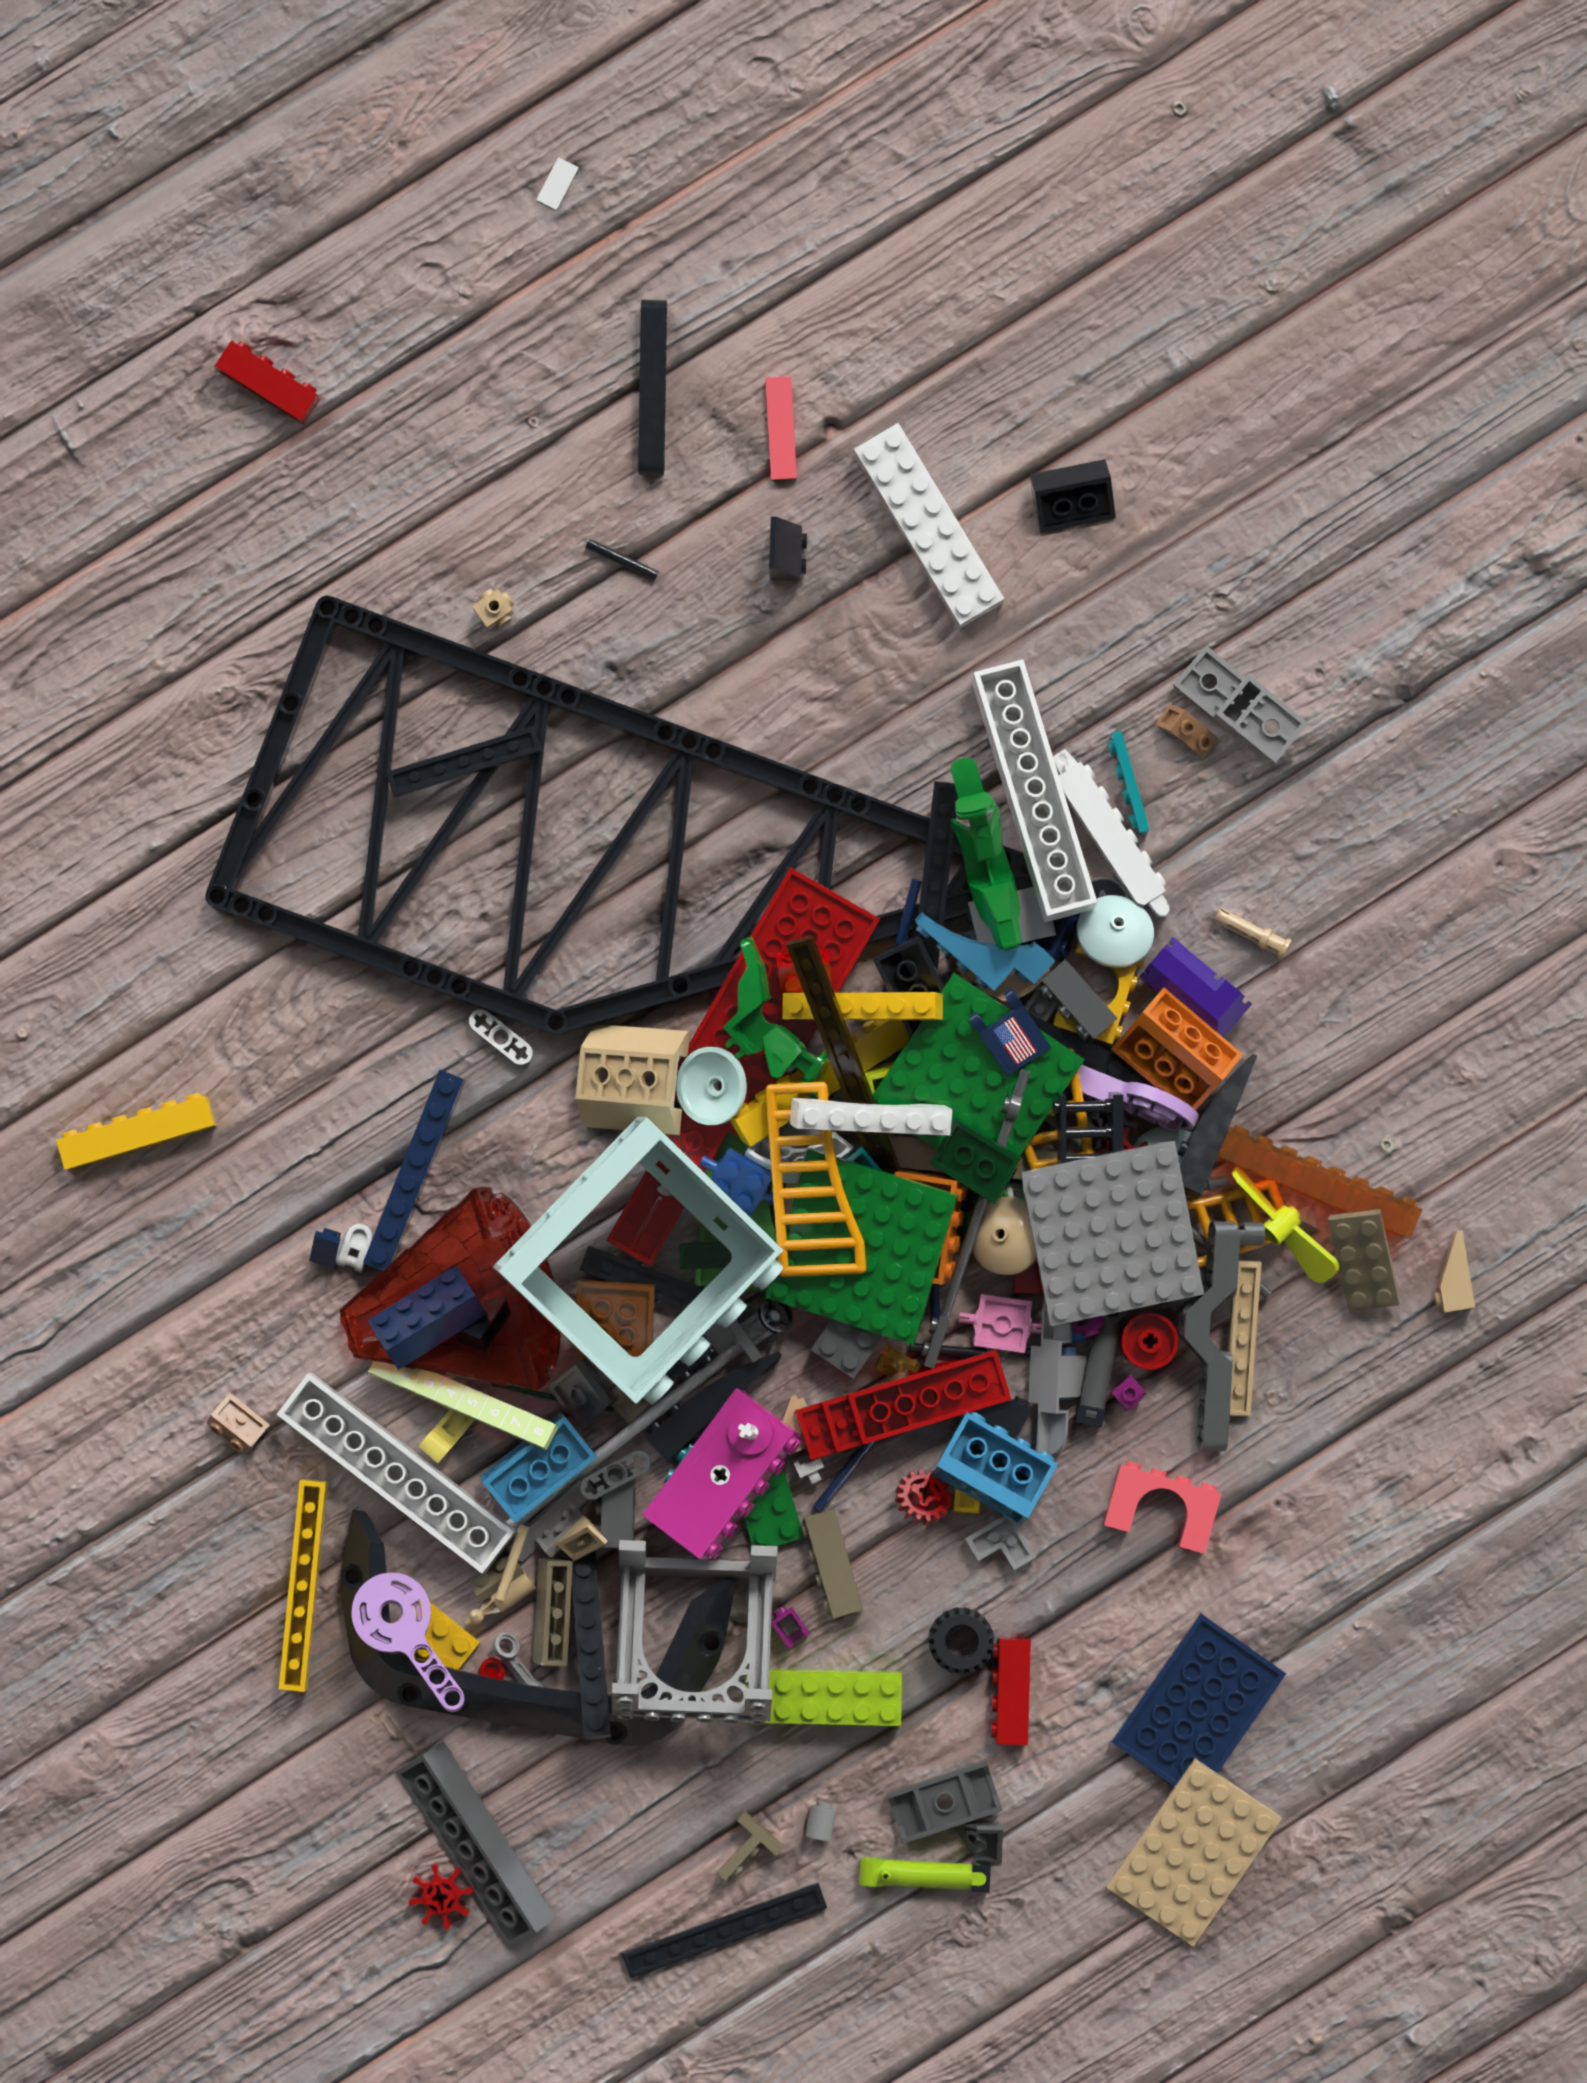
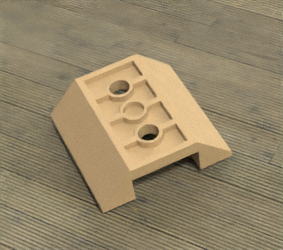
M594 1024L581 1046L575 1100L583 1126L625 1130L637 1117H647L662 1133L680 1135L682 1109L674 1108L678 1060L679 1057H688L690 1031ZM605 1068L608 1071V1078L602 1083L599 1080V1073ZM652 1072L655 1075V1082L653 1085L648 1086L646 1084V1076Z

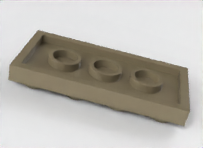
M1381 1209L1329 1215L1328 1222L1336 1258L1340 1266L1339 1271L1348 1311L1400 1305V1296Z

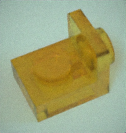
M885 1345L874 1368L892 1377L897 1369L904 1373L906 1369L917 1373L921 1364Z

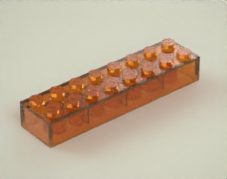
M1235 1125L1233 1128H1228L1216 1159L1234 1167L1238 1166L1242 1170L1262 1179L1275 1180L1276 1184L1342 1213L1381 1209L1385 1231L1403 1239L1411 1238L1423 1210L1417 1207V1201L1407 1197L1395 1198L1393 1197V1191L1381 1186L1374 1189L1369 1186L1370 1182L1361 1177L1348 1178L1345 1176L1346 1171L1335 1166L1328 1167V1169L1320 1166L1322 1161L1314 1157L1305 1156L1301 1158L1297 1156V1150L1285 1145L1280 1148L1273 1146V1140L1262 1135L1257 1136V1138L1248 1135L1250 1130Z

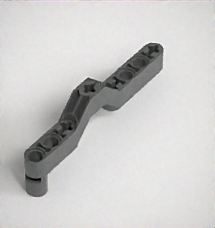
M1210 1222L1207 1241L1205 1284L1203 1285L1204 1294L1190 1297L1179 1308L1177 1334L1200 1359L1196 1447L1198 1451H1226L1228 1446L1233 1359L1230 1351H1220L1210 1339L1211 1312L1226 1297H1234L1236 1295L1240 1245H1263L1265 1227L1262 1222H1241L1239 1227H1237L1236 1222Z

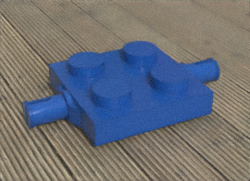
M731 1148L727 1150L725 1156L719 1162L708 1158L706 1155L703 1156L699 1165L713 1171L712 1181L744 1212L752 1215L756 1206L763 1199L774 1205L773 1193L769 1191L772 1179L771 1170L762 1167Z

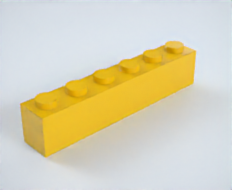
M783 993V1019L790 1021H815L804 993ZM835 993L845 1020H943V994Z
M195 1093L186 1096L187 1101L177 1104L176 1100L162 1103V1108L152 1111L151 1107L136 1111L137 1116L128 1119L126 1115L112 1118L111 1124L102 1126V1123L98 1122L86 1126L87 1131L77 1133V1130L62 1133V1138L57 1139L56 1142L64 1170L69 1171L216 1127L217 1124L209 1097L206 1095L201 1096V1093Z

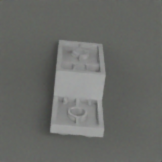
M1207 645L1173 684L1174 688L1231 735L1234 732L1239 734L1274 764L1309 724L1250 674L1244 677ZM1206 675H1212L1216 679V686L1211 689L1205 688L1202 684V678ZM1273 720L1278 723L1279 730L1276 734H1269L1265 731L1264 726L1267 721Z

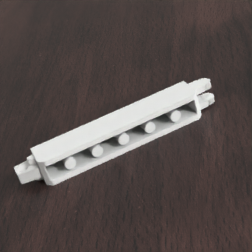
M1066 749L1062 750L1053 759L1059 773L1066 801L1130 898L1142 907L1148 904L1157 917H1166L1170 911L1169 904H1167L1166 899L1162 895L1166 892L1164 888L1167 885L1166 881L1159 872L1154 873L1150 867L1152 860L1145 850L1140 852L1136 846L1138 839L1132 830L1126 831L1121 822L1124 821L1123 816L1116 807L1114 809L1111 808L1107 802L1110 799L1109 795L1102 786L1097 787L1093 781L1096 776L1089 765L1083 766L1081 761L1077 763Z

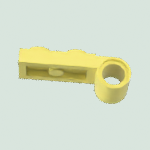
M450 1409L418 1447L435 1462L439 1463L473 1424L475 1419Z

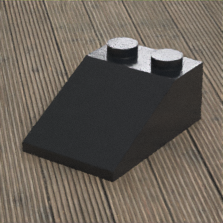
M771 517L770 580L801 581V574H806V559H801L802 549H807V533H802L801 525L778 517Z

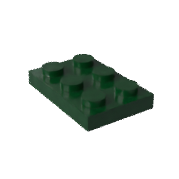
M955 1118L951 1125L950 1135H945L930 1164L992 1203L998 1204L1023 1158L959 1118Z

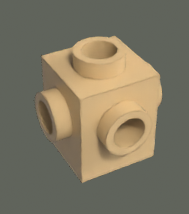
M490 589L484 592L479 597L480 601L472 606L489 631L496 625L500 628L511 621L512 618L510 616L514 614L511 607L515 604L506 592L501 594L498 589L495 591ZM494 606H499L496 611H492Z

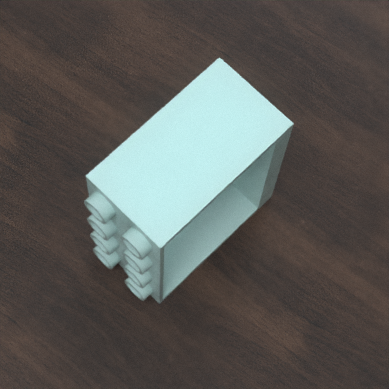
M637 1117L493 1266L518 1293L627 1398L637 1404L643 1397L651 1405L657 1402L674 1383L665 1373L678 1360L687 1366L692 1365L710 1346V1343L702 1336L709 1327L716 1322L719 1326L722 1325L724 1328H727L747 1307L739 1296L751 1284L755 1288L759 1287L763 1290L779 1275L784 1267L776 1260L783 1249L647 1117ZM659 1160L670 1170L667 1174L655 1165ZM639 1162L729 1249L732 1258L726 1267L640 1356L633 1357L612 1339L538 1266ZM717 1216L719 1220L728 1226L724 1231L713 1221Z

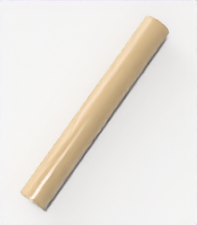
M522 1524L518 1526L495 1596L496 1600L505 1602L529 1529L528 1526Z

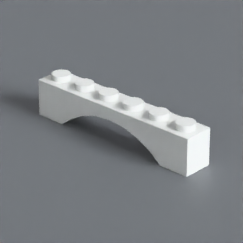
M792 1098L790 1124L797 1129L950 1135L952 1109L945 1105L935 1104L876 1105Z

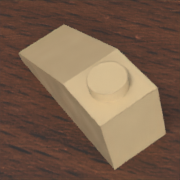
M1462 1230L1453 1232L1437 1285L1438 1292L1434 1293L1436 1308H1441V1312L1475 1308Z

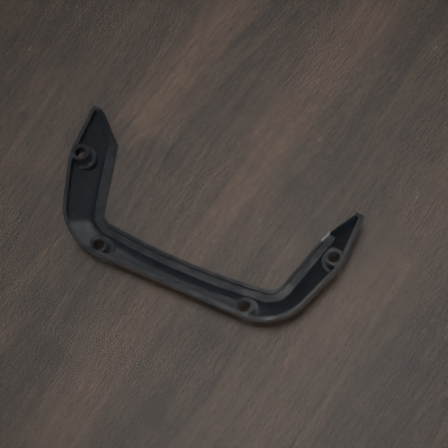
M352 1510L340 1574V1594L350 1655L357 1672L369 1687L389 1701L408 1707L585 1739L581 1692L522 1684L445 1666L462 1690L465 1698L464 1705L459 1711L449 1712L443 1708L406 1655L380 1652L365 1644L358 1636L353 1625L352 1604L355 1595L365 1582L372 1577L387 1573L384 1542H382L367 1513L363 1510ZM350 1569H355L359 1572L360 1580L357 1583H351L347 1579V1572ZM723 1578L691 1600L657 1671L656 1677L663 1683L680 1691H702L719 1662L725 1645L736 1580ZM387 1604L382 1609L381 1617L384 1621L391 1623L390 1605ZM378 1633L380 1636H382V1637H384V1638H386V1639H390V1638H387V1637L381 1635L380 1633ZM715 1636L719 1640V1646L714 1650L708 1649L704 1644L706 1637ZM415 1658V1660L419 1663L426 1662L425 1660ZM434 1671L430 1675V1681L436 1685L441 1684L445 1679V1675L441 1671ZM651 1684L649 1690L641 1695L642 1698L650 1699L654 1697L658 1687L655 1684ZM412 1686L417 1690L418 1696L415 1700H408L405 1697L404 1690L406 1687ZM450 1692L445 1697V1702L449 1706H455L460 1701V1696L455 1692ZM668 1693L662 1694L660 1700L664 1698H668V1700H671L672 1696ZM608 1695L610 1726L619 1725L623 1730V1735L620 1738L607 1737L588 1740L612 1745H642L661 1739L673 1731L681 1722L671 1721L670 1718L660 1717L659 1720L655 1721L645 1720L644 1717L633 1716L632 1719L628 1720L619 1719L617 1716L612 1715V1695ZM689 1697L688 1701H696L695 1697Z

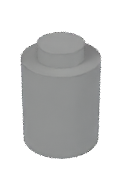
M817 1800L816 1805L811 1804L806 1837L831 1841L836 1809L832 1808L831 1802Z

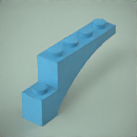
M923 912L915 919L919 925L916 929L927 939L932 936L938 942L935 946L946 956L949 953L957 958L955 963L967 973L971 970L977 976L974 980L984 989L990 987L995 991L1014 968L1017 969L1015 974L1022 981L1027 983L1030 980L1035 985L1055 962L1054 958L1035 941L1030 945H1019V948L1004 952L999 950L996 944L968 939L951 932L934 922Z

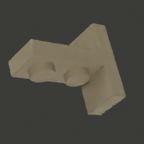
M745 1810L737 1818V1821L751 1835L718 1870V1875L725 1881L729 1876L734 1879L743 1869V1866L740 1864L746 1857L751 1860L761 1849L758 1845L760 1842L774 1855H777L783 1849V1845Z

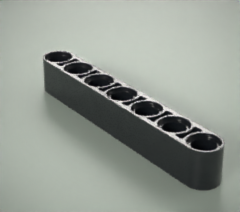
M641 300L638 475H664L667 300Z

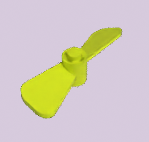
M1236 1166L1232 1170L1235 1180L1270 1216L1264 1223L1267 1239L1275 1245H1280L1285 1241L1307 1276L1314 1282L1323 1283L1335 1276L1340 1269L1339 1262L1298 1227L1301 1224L1299 1219L1301 1217L1300 1213L1294 1207H1287L1285 1205L1276 1210L1246 1173Z

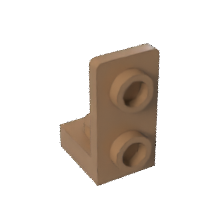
M1171 704L1168 705L1155 724L1162 731L1176 736L1202 758L1207 756L1218 740L1216 735L1186 710Z

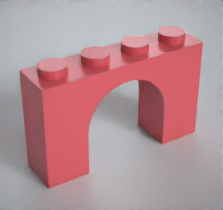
M1126 1461V1465L1119 1464L1103 1525L1130 1532L1135 1510L1142 1496L1153 1489H1169L1179 1495L1186 1511L1178 1546L1205 1554L1222 1494L1216 1492L1217 1486L1203 1482L1201 1487L1191 1484L1192 1479L1179 1475L1176 1476V1480L1167 1478V1472L1154 1468L1151 1469L1150 1473L1140 1470L1142 1465Z

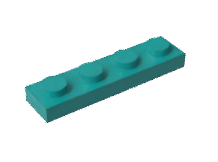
M1122 731L1114 732L1111 734V740L1107 741L1111 756L1116 755L1118 765L1114 766L1118 781L1123 780L1125 790L1121 791L1124 804L1130 805L1132 814L1128 815L1132 830L1137 829L1138 835L1149 832L1150 829Z

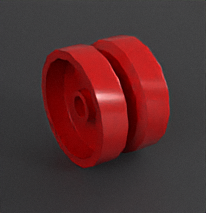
M1147 1312L1137 1314L1126 1322L1121 1329L1119 1343L1121 1352L1128 1362L1138 1368L1152 1370L1161 1368L1172 1360L1177 1352L1179 1340L1177 1330L1170 1320L1161 1314ZM1147 1336L1153 1338V1343L1150 1346L1143 1342Z

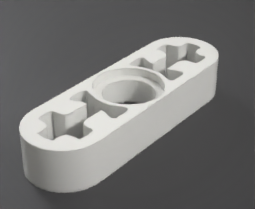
M478 1009L470 1015L469 1024L471 1028L515 1064L526 1065L532 1060V1047L488 1011ZM485 1014L487 1016L485 1021L491 1026L493 1022L498 1024L491 1030L489 1037L485 1035L489 1031L482 1025L479 1028L475 1026L477 1024L475 1020L477 1015L482 1017ZM498 1030H505L509 1035L508 1041L503 1045H499L494 1041V1034ZM514 1038L518 1040L514 1045L519 1049L527 1048L525 1053L528 1057L526 1059L520 1058L517 1060L515 1058L517 1053L511 1048L509 1053L505 1051L512 1044Z

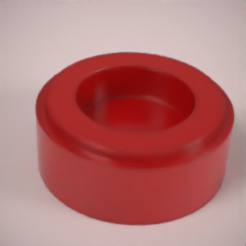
M496 1657L485 1659L479 1668L480 1675L503 1679L506 1673L505 1664Z

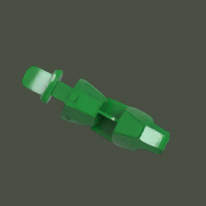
M971 758L958 759L951 765V774L958 800L955 801L956 816L958 820H969L970 827L956 819L950 820V824L963 849L969 890L979 916L990 927L996 947L1004 952L1019 948L1018 946L1022 943L1018 921L1020 903L1015 880L1002 844L1000 810L996 808V803L990 794L983 791L976 762ZM993 812L992 817L988 822L987 815Z
M752 937L742 939L740 946L747 968L738 983V1012L723 1027L732 1037L727 1041L726 1047L730 1048L732 1044L739 1045L740 1051L734 1055L735 1058H741L744 1055L754 1054L765 1049L772 1077L780 1078L785 1072H792L797 1067L805 1073L800 1083L820 1080L830 1064L827 1052H823L819 1057L807 1051V1048L800 1039L787 1028L765 1020L762 1008L771 998L765 963L762 962L754 939ZM807 1093L810 1099H818L817 1093Z

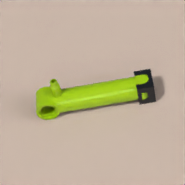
M861 1857L859 1885L870 1887L900 1886L957 1889L990 1893L991 1865L990 1863L974 1862L972 1864Z

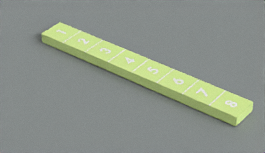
M381 1349L368 1371L377 1378L544 1450H547L558 1429V1426L552 1422L412 1362L398 1370L387 1352Z

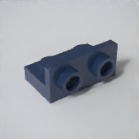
M1080 914L1053 920L1056 935L1033 941L1055 960L1063 962L1064 958L1070 953L1074 934L1077 933L1076 928Z

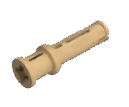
M1222 907L1214 920L1215 923L1256 943L1258 949H1265L1277 955L1279 960L1283 958L1291 942L1289 938L1285 940L1272 933V929L1265 928L1264 930Z

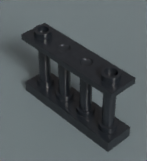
M1108 1092V1099L1093 1102H1066V1095L1057 1093V1100H1053L1052 1105L1053 1115L1057 1116V1164L1124 1151L1122 1093ZM1105 1112V1114H1108L1109 1125L1095 1128H1066V1113ZM1105 1138V1140H1109V1151L1095 1154H1067V1139Z

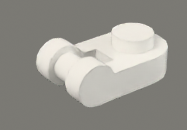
M356 1224L349 1228L337 1265L345 1267V1265L354 1267V1271L362 1273L365 1266L363 1261L373 1238L372 1231L368 1226ZM351 1248L360 1250L358 1258L349 1255Z

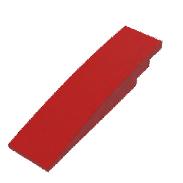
M994 1350L797 1409L795 1413L809 1460H813L1012 1399L998 1352Z

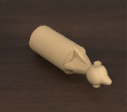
M523 1570L524 1574L511 1582L505 1602L496 1600V1593L486 1599L481 1609L470 1611L465 1624H480L484 1620L485 1615L503 1613L535 1591L537 1588L526 1571Z

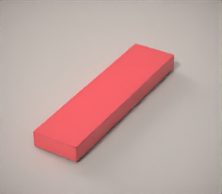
M791 376L766 378L771 481L797 480Z

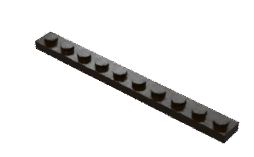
M813 935L788 941L786 944L845 1102L876 1104ZM857 1131L863 1149L882 1171L894 1174L900 1170V1165L887 1133Z

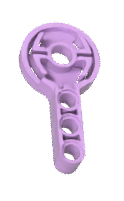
M1083 1065L1078 1069L1083 1099L1091 1102L1105 1101V1099H1108V1092H1120L1123 1094V1110L1129 1115H1133L1134 1111L1137 1110L1136 1115L1154 1125H1157L1159 1122L1160 1127L1179 1132V1129L1192 1130L1199 1117L1198 1113L1187 1103L1165 1091L1138 1082H1123ZM1068 1085L1064 1091L1072 1094L1071 1086Z
M383 1573L372 1577L360 1587L352 1604V1621L358 1636L365 1644L377 1651L406 1655L443 1708L449 1712L459 1711L465 1702L464 1694L426 1641V1633L431 1620V1606L425 1590L413 1578L400 1573ZM387 1604H397L402 1610L401 1618L395 1623H388L381 1617L382 1609ZM378 1633H380L381 1635H383V1636H385V1637H387V1638H390V1639H386V1638L380 1636ZM424 1649L429 1652L430 1657L428 1661L419 1663L415 1660L414 1656L418 1650ZM434 1671L444 1673L445 1679L441 1684L436 1685L430 1681V1675ZM450 1692H455L460 1696V1701L455 1706H449L445 1702V1697Z

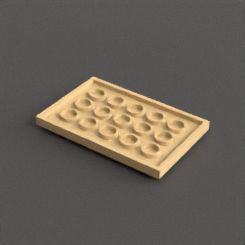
M1194 1758L1107 1884V1888L1194 1947L1278 1826L1282 1817Z

